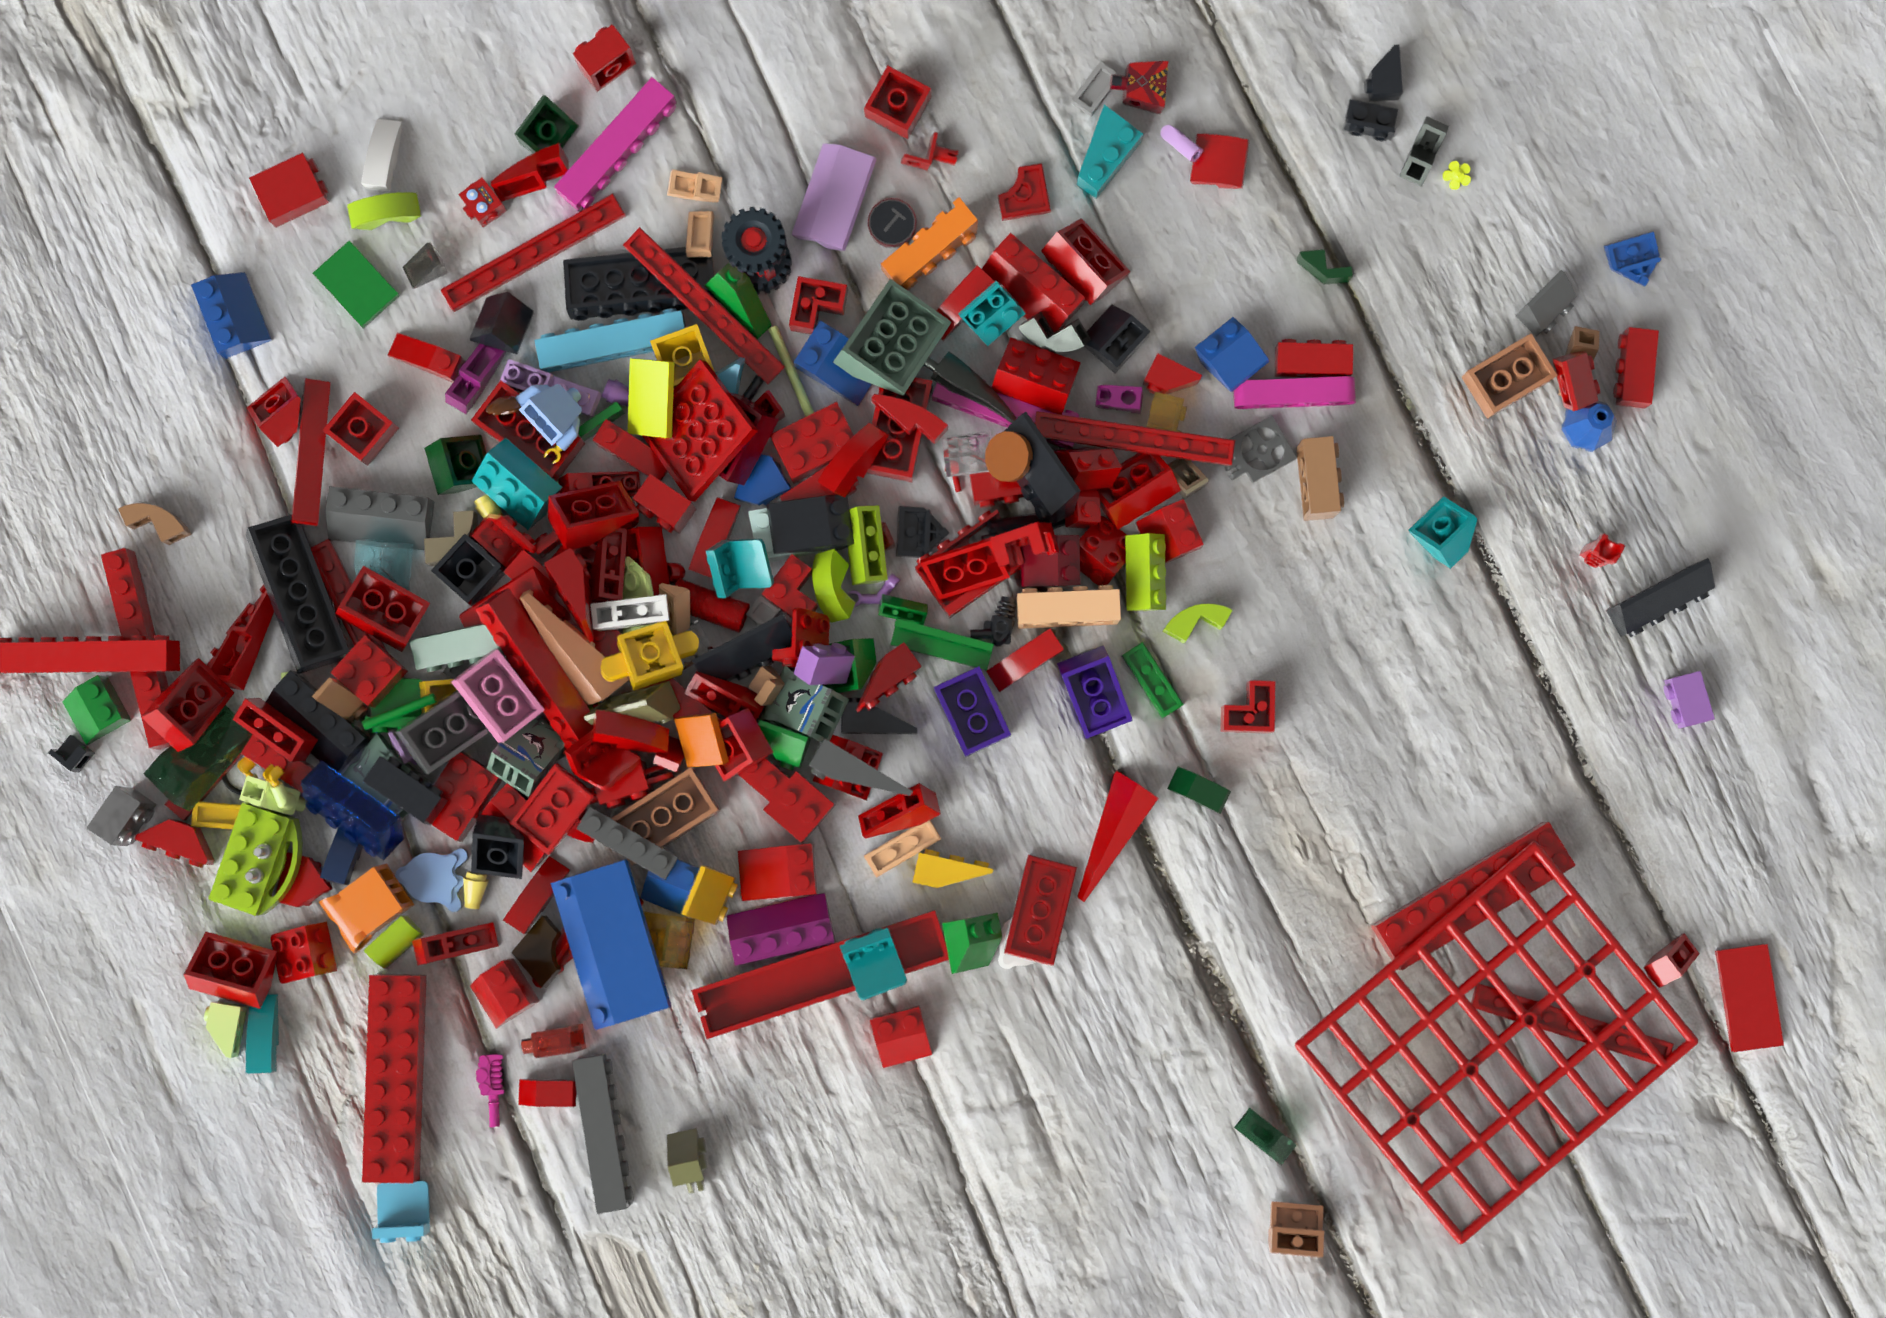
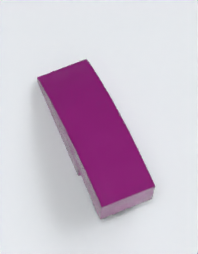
M479 344L459 369V376L445 392V402L467 415L491 380L507 351Z

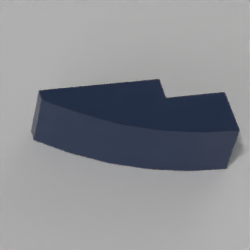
M348 805L330 846L320 878L349 885L356 860L360 858L374 812Z

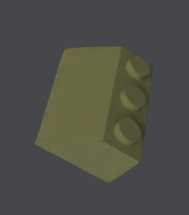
M670 681L608 697L587 713L584 718L585 721L593 725L596 710H603L634 716L650 722L659 721L660 724L671 721L674 718L673 715L681 707Z

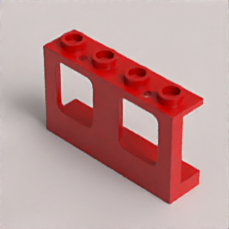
M990 510L978 517L979 522L973 527L969 524L957 532L959 535L953 541H950V539L943 541L937 546L938 551L931 556L969 545V539L985 528L988 521L1001 518L998 510L993 513ZM927 553L916 561L918 565L915 566V571L949 619L1004 581L1001 580L940 600L920 563V560L931 557L930 554ZM1021 565L1010 567V576L1020 570Z

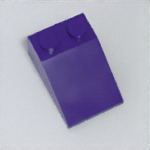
M1104 645L1057 663L1086 739L1133 721Z

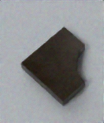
M541 916L511 952L541 988H547L562 970L557 962L555 952L557 941L562 933L547 916Z

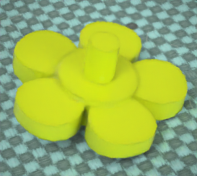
M1452 161L1448 165L1449 170L1443 172V180H1451L1449 187L1453 190H1457L1460 187V183L1463 186H1467L1471 181V178L1465 175L1471 169L1466 163L1462 164L1459 169V163Z

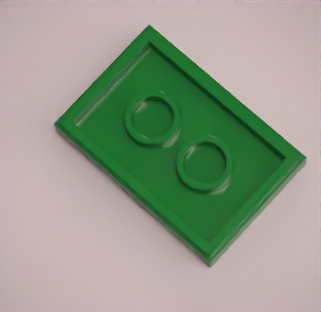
M350 241L345 243L312 273L363 329L400 296Z

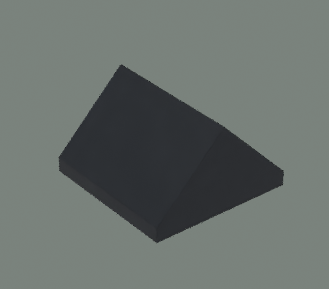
M509 292L486 297L469 339L472 342L518 354L534 311Z

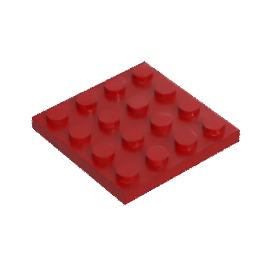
M700 359L673 391L672 438L642 436L687 499L695 502L757 433L758 429L707 361Z

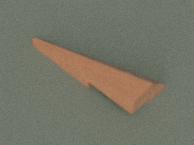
M531 590L523 592L520 600L548 648L587 706L603 701L630 680L629 676L616 681L604 679L601 675V662L605 656L595 649V644L593 642L589 643L586 636L566 619L562 621L552 613L553 608L548 604L544 606L536 600Z

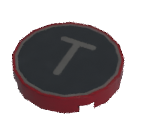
M888 198L873 206L868 215L870 236L877 244L885 248L901 247L905 242H909L916 232L917 219L914 210L908 203L900 199Z

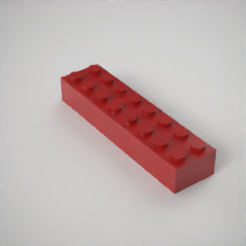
M1550 822L1538 824L1372 924L1371 928L1391 961L1531 842L1539 843L1562 873L1575 867L1574 861ZM1534 854L1513 871L1514 875L1529 893L1554 879ZM1505 879L1484 896L1496 913L1521 899ZM1474 904L1454 922L1465 933L1488 918ZM1445 929L1430 941L1425 948L1432 953L1454 940V937ZM1416 953L1397 970H1404L1421 959L1420 956Z
M369 975L362 1183H415L420 1180L427 975Z

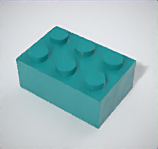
M504 438L487 452L472 479V482L481 491L487 494L526 530L532 528L546 516L549 495L559 494L562 486L507 438Z

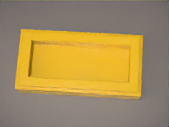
M194 801L191 826L233 830L241 805Z

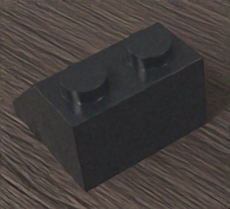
M464 534L431 572L467 604L473 606L482 600L505 575V568L469 536Z
M479 814L472 833L471 872L522 879L525 837L504 817Z

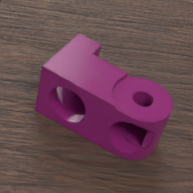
M1097 386L1095 407L1141 414L1143 401L1142 387Z

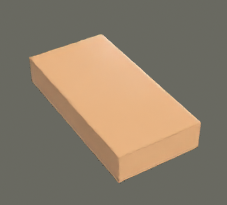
M689 211L686 241L687 257H712L713 211Z

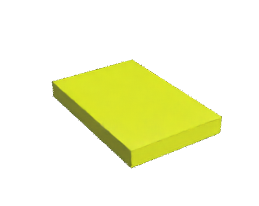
M630 358L627 430L629 434L672 438L675 362Z

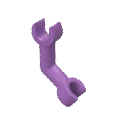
M891 574L877 594H861L856 590L848 593L857 594L859 597L854 607L860 604H879L882 594L889 595L900 582V579Z

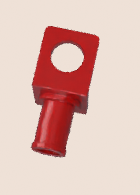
M934 132L930 138L926 159L904 154L900 163L928 170L934 160L955 166L958 150L938 146L936 143L938 133Z

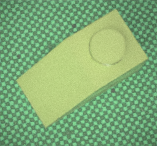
M221 1001L210 1002V1006H207L204 1014V1020L207 1021L206 1029L225 1057H238L248 1006Z

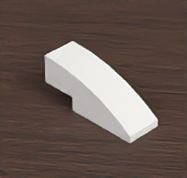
M377 119L370 138L361 184L366 189L390 192L393 170H396L402 121Z

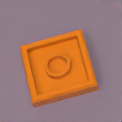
M716 713L681 716L674 719L687 768L723 765L729 762Z

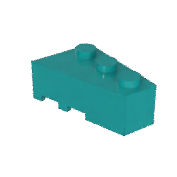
M1105 104L1077 180V185L1095 199L1098 198L1140 145L1143 137L1142 132Z

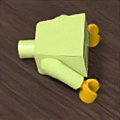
M243 757L238 762L237 768L246 775L239 800L289 815H293L295 811H304L307 800L305 797L300 796V791L284 786L282 781H278V778L283 774L279 766L274 767L271 764L263 772V777L266 780L258 778L256 773L252 774L251 770L256 766L252 760Z

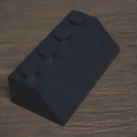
M1025 412L1004 431L1021 434L1030 443L1033 452V458L1030 460L1029 465L1031 467L1022 479L1017 480V483L1021 487L1024 498L1027 501L1030 500L1034 506L1039 520L1053 525L1073 515L1081 490L1030 416Z
M1708 558L1697 562L1606 610L1620 637L1628 634L1631 638L1643 632L1642 626L1649 622L1654 626L1664 621L1666 613L1672 611L1674 614H1677L1688 608L1687 602L1694 599L1697 603L1709 597L1708 591L1715 588L1711 562Z
M781 614L692 661L700 673L726 681H731L735 678L740 681L752 675L751 670L757 667L761 668L762 666L772 665L774 663L772 660L773 650L792 647V630L785 616Z
M290 670L273 688L266 702L318 739L310 753L335 776H338L371 738L353 722L344 719L315 700L312 696L317 689L296 671Z

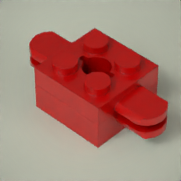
M641 760V763L633 771L627 773L612 787L606 790H601L596 786L590 787L589 789L597 794L590 805L599 802L600 805L614 809L626 805L625 800L627 799L641 800L649 792L654 791L653 784L674 777V774L669 772L650 778V775L667 770V768L659 765L647 768L646 762Z

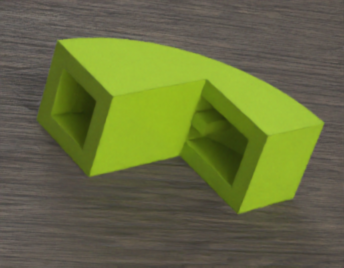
M413 192L380 194L366 197L347 205L351 229L373 230L388 221L410 223L421 217L417 193Z
M835 549L816 554L812 568L813 588L817 602L822 612L829 617L831 623L849 619L855 606V602L841 588L849 564Z
M1217 604L1194 605L1175 615L1162 632L1184 644L1199 618L1221 630L1229 618L1232 609Z

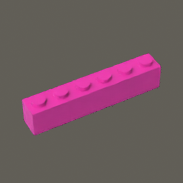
M651 77L555 184L556 192L579 212L583 208L589 207L595 199V194L599 190H604L609 185L612 175L616 171L620 172L626 166L628 157L632 153L636 154L642 148L645 138L648 135L652 136L658 130L662 119L669 117L675 111V105L677 104L675 96Z
M936 383L932 394V401L1006 428L1012 424L990 409L966 397L952 393L939 383ZM996 392L1016 418L1027 412L1035 424L1036 411L1053 413ZM1065 410L1062 415L1079 417L1078 413L1071 410ZM1045 439L1048 443L1064 449H1073L1074 443Z

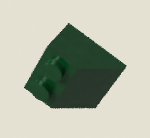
M481 434L440 438L424 448L438 495L460 493L477 487L472 482V479L487 454Z

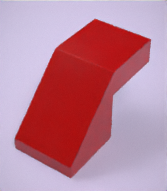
M519 1079L518 1105L576 1107V1082L562 1079Z

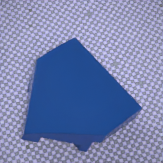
M1648 232L1604 246L1612 271L1646 287L1649 281L1648 278L1656 264L1661 260L1654 232Z
M761 454L745 485L738 484L734 498L759 506L764 504L767 506V504H770V501L792 488L781 470V465L773 457Z

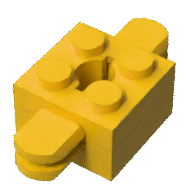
M667 621L618 635L617 646L620 653L605 657L602 660L601 675L607 681H616L629 676L633 690L680 676L683 672L681 659L697 653L699 639L692 631H685L672 636Z

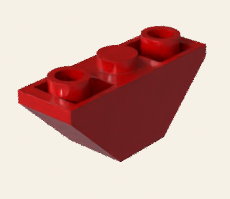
M168 819L137 834L135 840L143 842L141 847L156 851L157 848L166 851V856L180 860L181 856L190 859L189 864L203 868L204 865H213L215 861L201 828L191 826L179 820Z

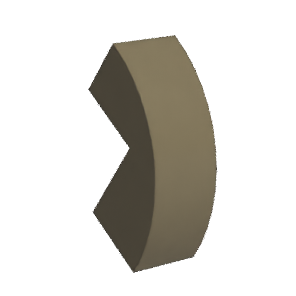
M473 510L453 512L454 537L424 538L425 563L430 567L436 566L464 534L469 536L477 528L478 514Z

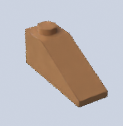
M330 677L312 696L315 700L351 722L355 719L357 721L360 720L368 710L366 709L367 705L339 680Z

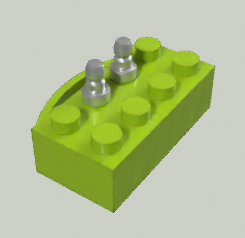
M248 802L242 803L208 900L254 916L265 915L275 908L289 892L300 868L303 840L299 819ZM290 842H292L293 854L288 875L280 890L272 897L274 887L284 868L287 850Z

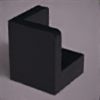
M69 735L58 750L50 749L48 754L69 771L80 772L95 752L74 735Z

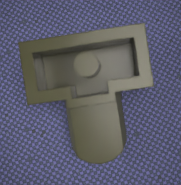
M697 1128L667 1134V1167L673 1187L686 1184L689 1194L695 1192L694 1182H696L699 1192L705 1190L703 1169H707V1161L704 1154L707 1150L704 1137L699 1138Z

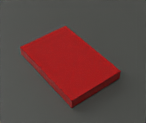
M556 763L510 824L546 854L551 855L597 795Z

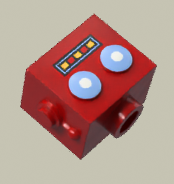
M483 177L470 184L458 194L466 205L462 209L471 220L476 218L483 228L507 211Z

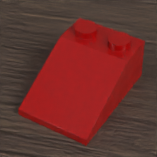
M621 481L549 495L548 520L565 550L590 546L639 516L637 508Z
M569 548L544 562L552 586L590 643L594 641L591 614L592 597L588 582L591 576L586 569L587 565L580 554L575 555L572 549Z
M197 658L155 699L141 718L179 752L197 742L235 692L220 680L200 658Z
M812 843L738 851L742 901L818 894Z

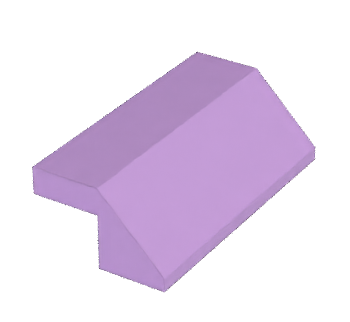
M823 144L792 236L797 239L816 241L827 249L845 251L877 159L842 145Z

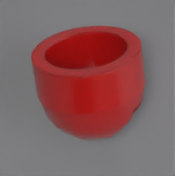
M667 563L669 583H676L679 578H684V566L680 563Z

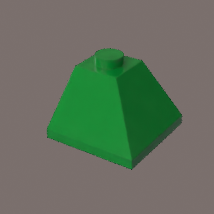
M874 638L834 642L844 645L846 650L855 657L846 683L823 684L822 686L832 689L837 693L862 689L877 663Z
M760 720L758 725L773 750L775 759L781 761L779 766L792 771L795 767L801 769L811 740L806 736Z

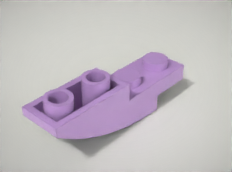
M508 359L500 379L511 388L523 392L532 385H549L552 387L559 384L566 391L570 388H575L581 395V399L577 402L582 408L581 413L591 417L594 416L602 396L599 391L555 377L551 373Z

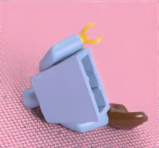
M559 384L552 387L549 385H532L517 396L497 398L486 407V412L496 416L520 411L551 445L556 443L555 448L548 449L544 453V458L550 451L556 453V459L551 463L553 464L559 461L560 452L562 450L565 451L578 436L580 427L578 415L582 412V408L577 402L581 399V395L577 389L570 388L566 391Z

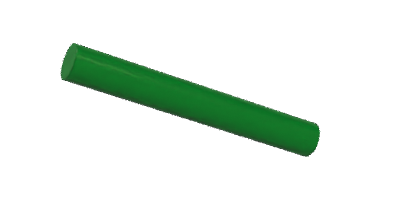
M431 693L363 720V727L365 730L434 704L437 702L434 693Z

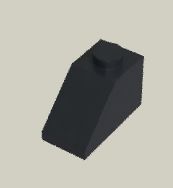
M1399 44L1394 45L1371 70L1368 78L1364 80L1365 94H1369V102L1399 100L1403 87Z

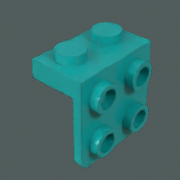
M762 539L721 540L706 550L707 562L710 566L717 598H726L739 588H769L774 584L765 542Z
M888 928L874 929L864 937H854L840 945L859 999L866 1000L907 983L905 972Z

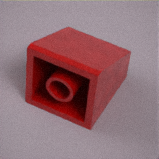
M514 958L502 960L480 974L470 985L496 1029L540 1002Z

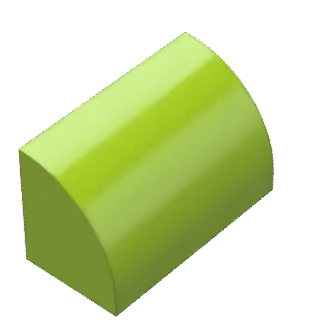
M408 915L400 916L363 951L376 964L387 969L413 945V940L420 939L424 933Z

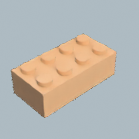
M1113 585L1098 586L1097 590H1088L1087 586L1073 587L1071 591H1063L1062 587L1047 588L1048 591L1039 593H1037L1036 588L1022 589V592L1018 593L1016 598L1018 629L1118 625L1121 620L1119 589H1113Z

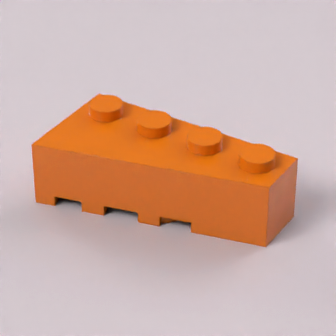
M960 197L952 202L955 207L951 211H942L935 217L936 219L933 221L931 228L923 227L912 238L914 242L911 245L905 242L881 263V270L889 280L892 279L908 291L917 284L918 281L916 279L920 276L931 274L937 268V263L943 259L947 261L957 253L956 249L962 244L967 246L975 240L978 220Z

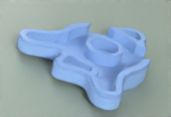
M457 849L448 855L438 853L419 854L406 866L398 868L395 876L414 899L426 903H440L451 912H458L462 908L458 892L464 886L463 876L457 875L456 869L468 859V853L465 849Z

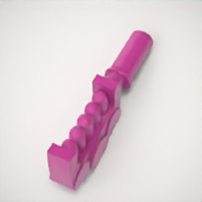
M501 1054L480 1056L479 1069L476 1071V1081L480 1083L478 1086L480 1094L482 1096L488 1095L489 1127L500 1126L499 1095L505 1093V1089H502L503 1086L501 1084L503 1080L500 1078L502 1076V1072H500L502 1070V1066H500L502 1061L500 1059H504Z

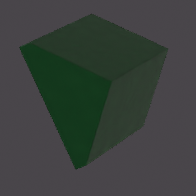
M542 95L514 135L521 146L535 153L558 143L563 148L579 125L546 95Z

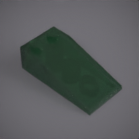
M225 705L194 745L179 752L170 746L157 757L144 772V775L173 804L190 812L242 752L253 734L232 720L235 713Z

